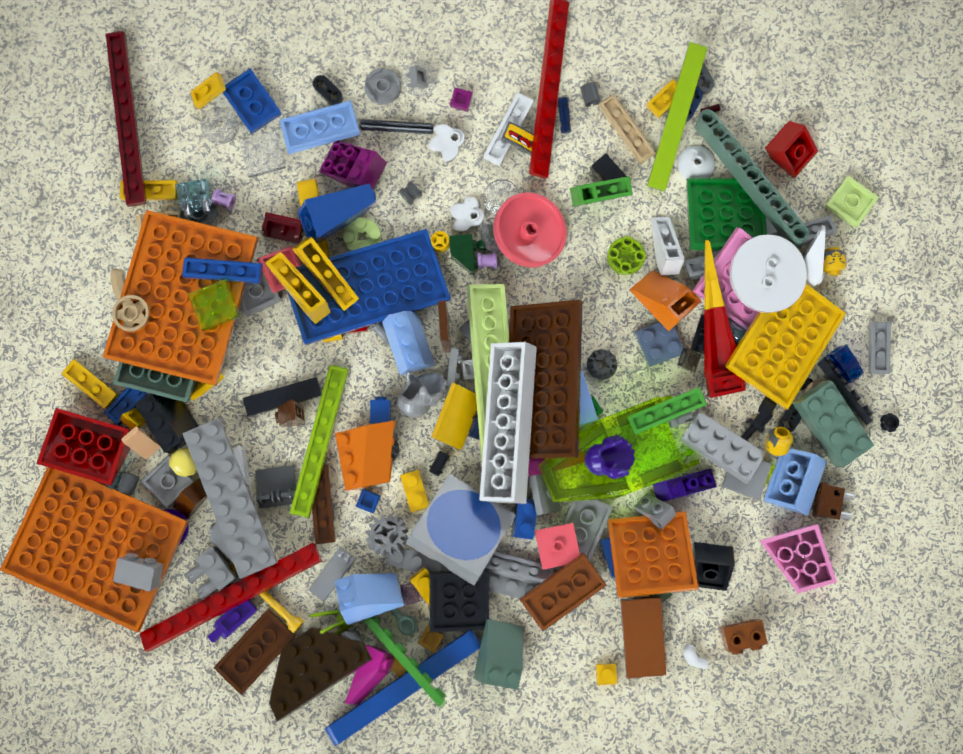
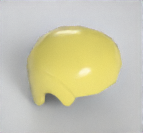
M180 448L171 454L169 466L176 475L188 477L197 472L188 448Z

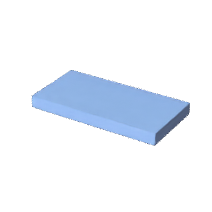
M351 100L280 120L288 154L361 135Z

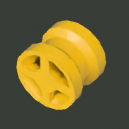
M437 231L431 236V244L436 252H445L450 246L449 236L443 231Z

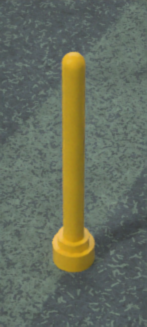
M232 563L231 568L237 573L234 563ZM267 591L259 594L287 621L288 629L293 634L304 624V621L299 616H292Z

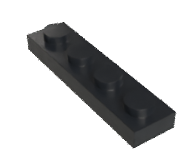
M826 357L819 360L817 365L829 380L834 383L838 391L866 425L872 422L874 412L867 404L864 406L860 401V394L847 385L849 383L848 379L843 374L839 375L835 370L837 368L835 363L831 359L827 360Z

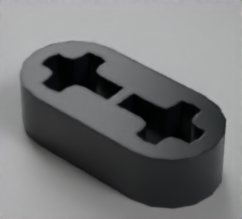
M318 75L313 79L314 90L329 105L342 103L343 96L341 91L327 77ZM318 82H324L326 89L321 86L319 87ZM329 92H331L333 95L337 94L338 99L335 100L333 98L331 100Z
M793 404L790 405L789 409L784 410L777 422V427H784L782 422L791 418L789 422L791 428H786L790 432L796 429L802 419L798 412L792 415L794 411Z

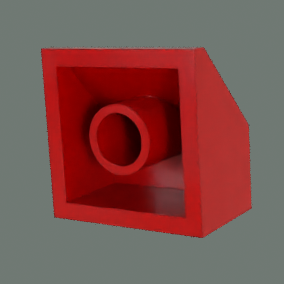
M788 121L765 147L771 160L793 178L801 172L818 152L806 126Z

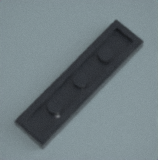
M315 377L244 397L243 402L247 416L250 417L275 410L278 406L289 400H295L300 403L321 397L322 393L318 378Z

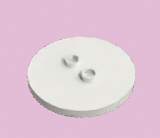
M760 235L746 241L737 249L730 264L729 275L733 291L743 304L758 312L772 313L784 310L798 300L805 288L807 270L800 251L790 241L776 235Z

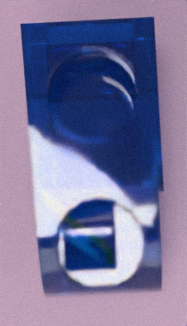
M847 345L839 346L826 355L828 359L835 363L840 374H843L849 383H852L864 374L863 369L859 365L860 363Z

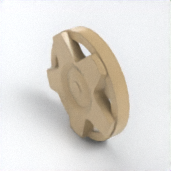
M127 295L120 298L112 310L114 323L120 329L128 332L142 329L146 326L150 317L148 304L136 295ZM131 299H137L139 302L133 303ZM122 303L123 308L120 309V310H117L118 307L120 306V304ZM117 319L124 321L123 326L118 322Z

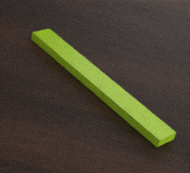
M692 42L688 44L647 187L663 192L666 190L708 47Z
M329 365L290 509V514L310 518L349 372L347 368Z

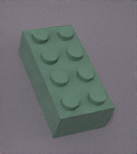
M821 381L792 402L834 466L844 468L875 446L832 381Z

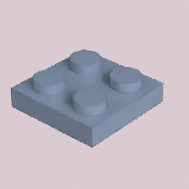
M659 322L635 331L649 367L685 354L675 327L668 331Z

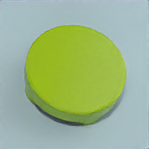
M630 236L615 240L607 252V261L610 268L620 275H632L639 271L646 257L643 246Z

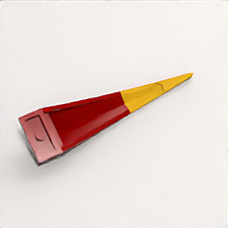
M705 240L704 377L706 378L707 396L714 398L746 391L745 381L725 367L736 349V345L725 310L709 240Z

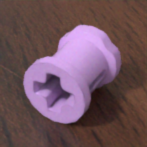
M216 189L212 197L213 205L224 206L230 211L236 202L235 194H226L221 189Z
M496 252L485 255L477 253L478 270L484 267H494V269H497Z

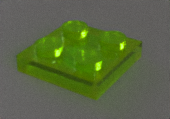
M226 280L188 294L202 331L240 317Z

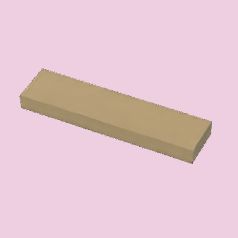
M614 94L598 103L603 114L639 164H642L656 154Z

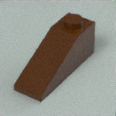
M289 400L277 407L278 412H275L276 423H279L280 427L305 425L304 406L297 401Z

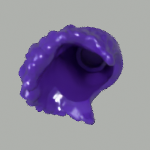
M619 435L609 436L602 443L594 444L586 451L584 456L585 466L589 472L597 476L607 475L611 479L623 478L629 475V470L634 465L635 450L631 449L633 445L624 437Z

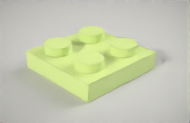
M847 176L824 207L852 227L857 228L879 197L850 176Z

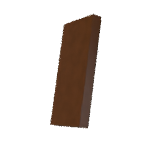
M446 300L438 302L440 340L443 351L450 353L449 314Z
M267 609L214 666V669L240 695H243L280 655L282 647L290 643L297 635L293 634L277 615L270 609Z

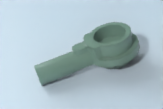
M398 608L390 610L397 618L398 629L403 635L415 633L418 625L413 616H404Z

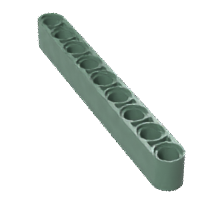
M703 110L696 123V129L781 237L790 241L796 248L801 247L808 238V228L718 116L711 110Z

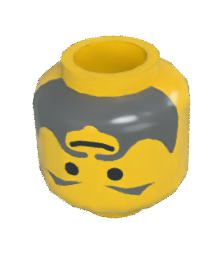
M839 247L825 249L823 272L829 273V276L841 275V271L847 268L846 253L840 250Z
M784 427L773 428L768 432L765 448L774 456L786 455L793 443V436Z

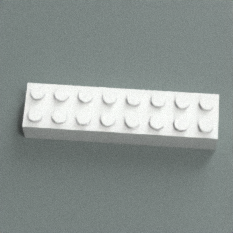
M526 342L491 343L480 501L526 504L537 349L536 346Z

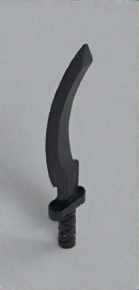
M807 378L800 390H805L813 380ZM766 396L758 409L759 415L754 420L749 418L746 421L751 426L741 435V438L747 441L757 430L763 433L765 430L763 427L773 417L772 412L777 403Z

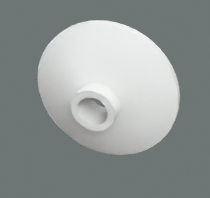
M690 146L683 150L678 158L679 172L686 179L709 178L715 168V160L712 153L702 146ZM698 159L701 163L697 165L694 163V160Z

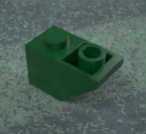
M472 234L449 236L451 259L470 275H475V270L478 269V258H474L473 251H477L476 240H472Z

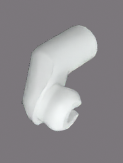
M687 644L684 648L685 650H683L687 663L706 670L708 660L699 658L695 652V647L692 644Z

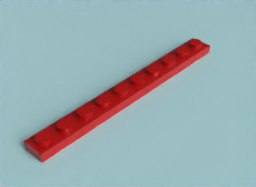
M550 0L529 168L530 175L546 179L549 176L569 2L566 0Z
M312 542L278 560V563L249 575L139 633L144 651L150 652L322 562L316 544Z

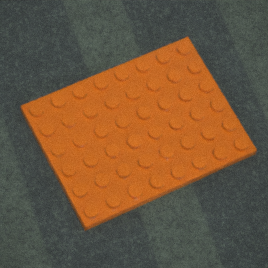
M146 210L120 298L127 295H136L145 300L150 309L149 321L142 329L134 332L120 329L113 321L102 357L217 386L246 283L183 278L184 257L252 263L258 237ZM131 299L133 303L139 302L137 299ZM122 303L120 304V306L118 307L117 310H120V309L123 308ZM117 319L118 322L123 326L124 321Z
M47 467L0 571L130 630L140 632L189 521L130 495L121 493L102 483ZM127 553H135L140 558H153L157 560L156 562L162 563L163 569L159 587L149 592L113 582L117 558Z

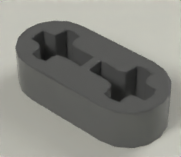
M703 62L696 87L706 95L712 91L714 80ZM703 81L705 84L709 83L708 88L702 87Z

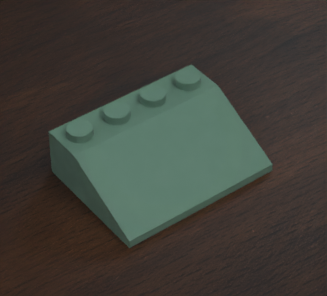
M121 362L118 364L113 381L115 385L187 403L198 383L197 381Z

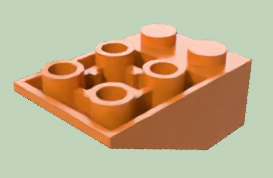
M653 270L629 289L668 331L684 319L701 302L688 287L664 275L661 276L660 273Z

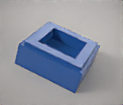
M362 489L355 507L374 514L381 495Z

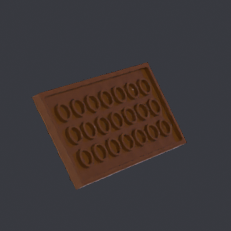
M579 299L510 306L509 343L526 342L537 347L529 459L578 458L583 311V301Z

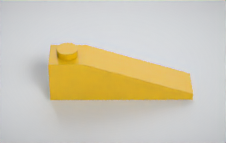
M307 237L292 249L343 311L359 299L312 237Z
M279 252L265 262L275 277L315 324L331 313L326 300L282 252Z

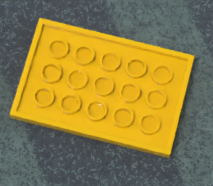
M805 284L801 296L790 307L772 313H757L725 367L782 408L789 409L846 313Z

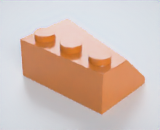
M396 421L370 424L335 433L345 491L358 490L391 482L393 460L391 458L392 446H394L393 429L396 428Z

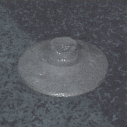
M495 180L484 190V206L491 214L496 215L498 209L503 204L498 201L500 197H503L506 201L520 192L516 185L508 180Z

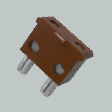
M826 482L819 483L815 494L812 516L850 520L851 517L849 516H852V514L841 511L843 498L854 500L855 494L845 492L844 488L827 485Z

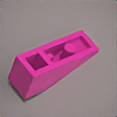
M365 645L372 661L356 671L345 703L359 705L392 667L394 658L392 653L377 646Z

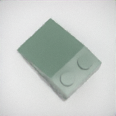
M486 619L473 678L482 684L518 690L523 670V626Z

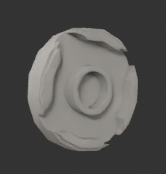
M378 68L367 75L364 89L367 97L373 103L387 105L398 98L401 92V82L394 71Z

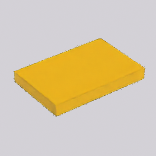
M452 383L431 437L462 450L473 422L472 418L475 417L477 411L476 393Z

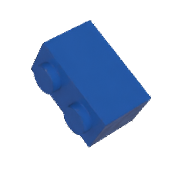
M526 499V504H515L514 514L516 516L513 519L511 537L533 540L537 514L534 500Z

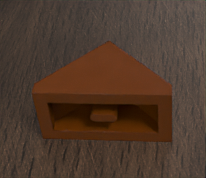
M200 478L181 491L173 506L187 520L208 498Z

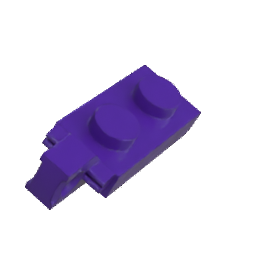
M249 599L228 610L215 621L213 625L215 630L207 636L212 643L216 642L220 637L226 639L259 609Z

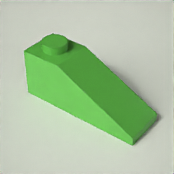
M630 176L570 188L573 207L633 195Z

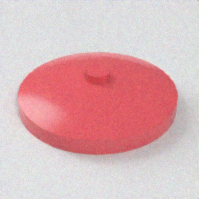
M519 193L507 199L498 209L493 222L494 237L499 249L510 261L523 267L537 268L547 265L559 256L566 243L567 228L562 213L552 201L536 193Z

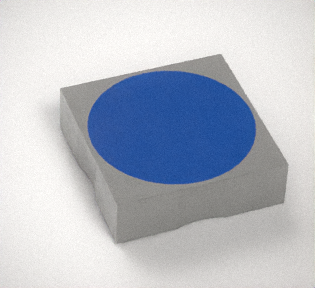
M449 474L410 533L406 544L430 559L442 563L451 572L475 585L516 514L496 502L480 501V492Z

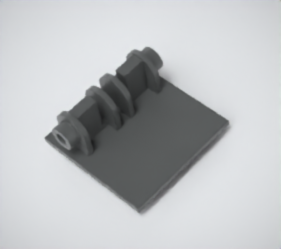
M294 465L255 470L258 490L256 501L259 503V509L292 504L296 491Z

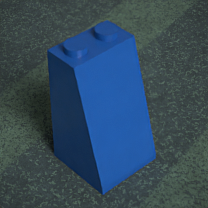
M370 184L305 199L297 213L306 238L312 237L318 244L357 218L362 217L376 202V193L371 189Z

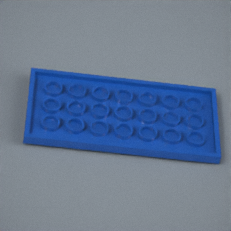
M427 229L329 257L328 259L359 298L345 311H343L305 265L295 267L326 300L331 313L316 324L287 291L304 345L382 322L390 314L403 311L415 312L438 305L439 301L446 300L448 302L451 300Z

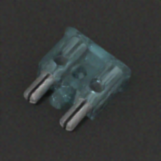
M205 178L175 185L179 204L182 210H184L186 218L188 216L191 217L190 209L192 208L194 212H199L200 207H203L204 214L210 213L209 205H212L210 194L211 185L208 179Z

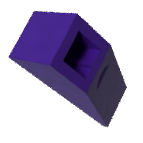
M712 469L653 484L656 498L663 502L717 487Z

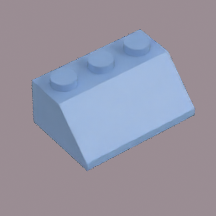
M403 311L390 314L382 321L400 375L435 366L417 312Z
M790 448L786 455L778 457L764 501L808 516L827 461L816 454Z

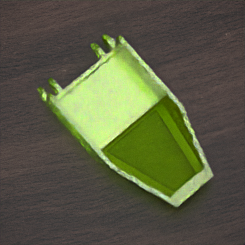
M672 395L657 396L585 425L579 431L578 458L545 459L538 466L552 501L617 499L688 471L699 464V459L684 464L682 457L690 456L695 451L691 449L680 454L667 422L634 435L627 416L673 398ZM619 435L633 445L631 449L635 450V461L629 470L628 476L611 479L607 475L597 476L589 472L585 466L584 456L586 451L594 444L602 443L609 436Z

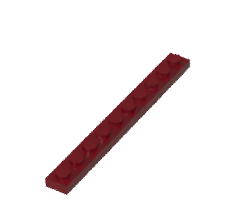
M124 31L106 33L125 201L128 207L145 205L147 200L126 34Z

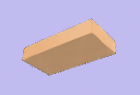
M137 426L121 439L125 445L146 460L161 448L158 442Z

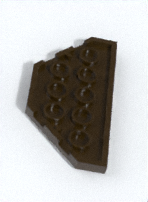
M311 627L282 647L269 701L276 720L282 721L372 661L364 642L333 632L321 634L320 630L322 629Z

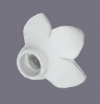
M446 124L435 126L434 131L437 136L430 141L429 148L442 152L444 162L450 161L458 155L459 147L465 140L464 133L457 128L451 129ZM455 134L458 135L457 141L452 140V136Z
M467 196L464 204L457 203L450 207L452 216L457 219L452 227L455 231H468L472 226H479L484 221V212L479 208L478 201L473 197ZM474 214H477V217L475 219H472V216Z

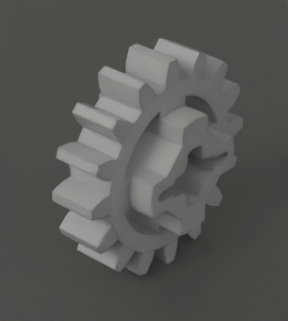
M389 514L385 518L384 515H381V520L375 518V524H369L371 530L366 531V534L369 536L366 538L370 549L374 550L377 555L381 552L382 556L385 557L387 552H389L393 556V551L400 552L399 547L406 546L403 541L408 540L406 533L409 531L404 521L400 520L398 516L393 517L392 514Z

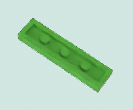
M697 387L627 416L634 435L701 408L707 405L700 387Z

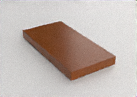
M583 552L524 594L519 600L543 632L599 592L607 584Z
M661 597L620 599L627 679L666 675Z

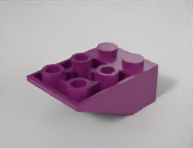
M336 141L332 144L318 172L350 188L370 184L371 189L374 190L387 162L375 151Z

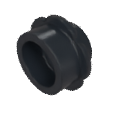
M892 413L883 415L880 419V426L884 431L894 432L899 426L898 417Z

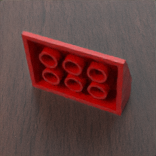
M55 408L36 464L112 486L131 450L121 439L131 430Z

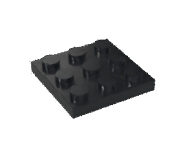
M483 570L475 585H472L451 571L429 572L430 632L484 630L486 619H489V570Z

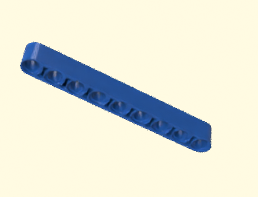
M473 630L467 631L421 662L418 669L422 673L426 672L434 680L480 649L481 642ZM406 672L332 722L324 730L334 746H337L422 687L409 672Z

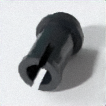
M439 451L432 466L429 465V472L438 477L440 474H443L442 470L450 456Z

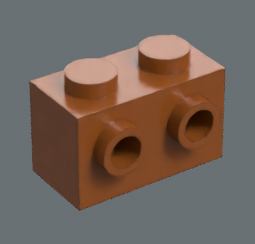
M753 619L720 627L725 651L731 652L732 655L741 654L743 649L748 648L759 650L763 648L762 645L768 644L761 619Z

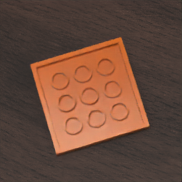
M686 511L676 512V516L663 529L658 528L646 516L608 519L617 598L698 590Z

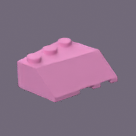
M818 524L808 525L760 540L763 547L797 593L837 583Z

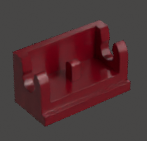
M265 212L262 225L263 236L296 244L301 243L304 229L299 219Z

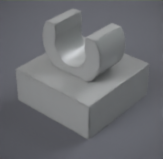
M418 66L409 67V72L405 76L411 79V83H408L407 87L428 88L426 69Z

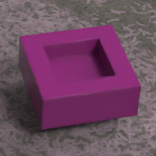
M455 87L450 107L468 112L473 92Z

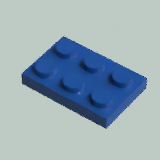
M251 68L225 84L226 90L222 93L251 135L282 115Z

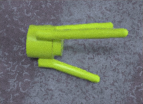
M340 609L310 614L311 618L339 614L336 616L337 622L320 630L321 634L338 626L340 629L334 633L340 634L353 625H347Z

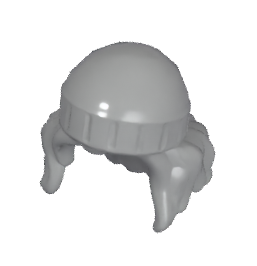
M407 372V383L398 397L397 405L399 410L408 417H422L429 410L430 406H435L439 400L443 399L447 389V380L442 374L439 375V373L413 376L410 372Z

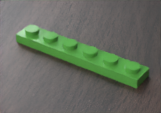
M377 616L364 619L363 621L437 706L443 708L448 703L445 700L447 695L440 687L436 689L431 684L433 679L426 672L422 673L418 669L420 664L413 657L408 658L405 654L407 652L406 648L400 642L397 644L392 639L394 635L388 628L383 629L379 625L381 620Z

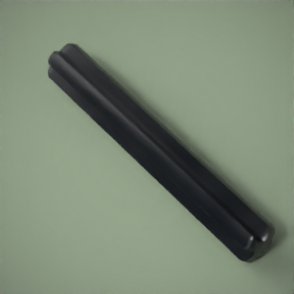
M362 119L360 122L361 130L416 134H433L434 131L432 123Z

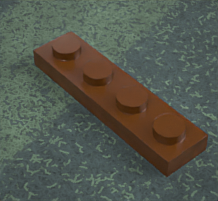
M328 465L323 466L312 508L315 544L336 542Z

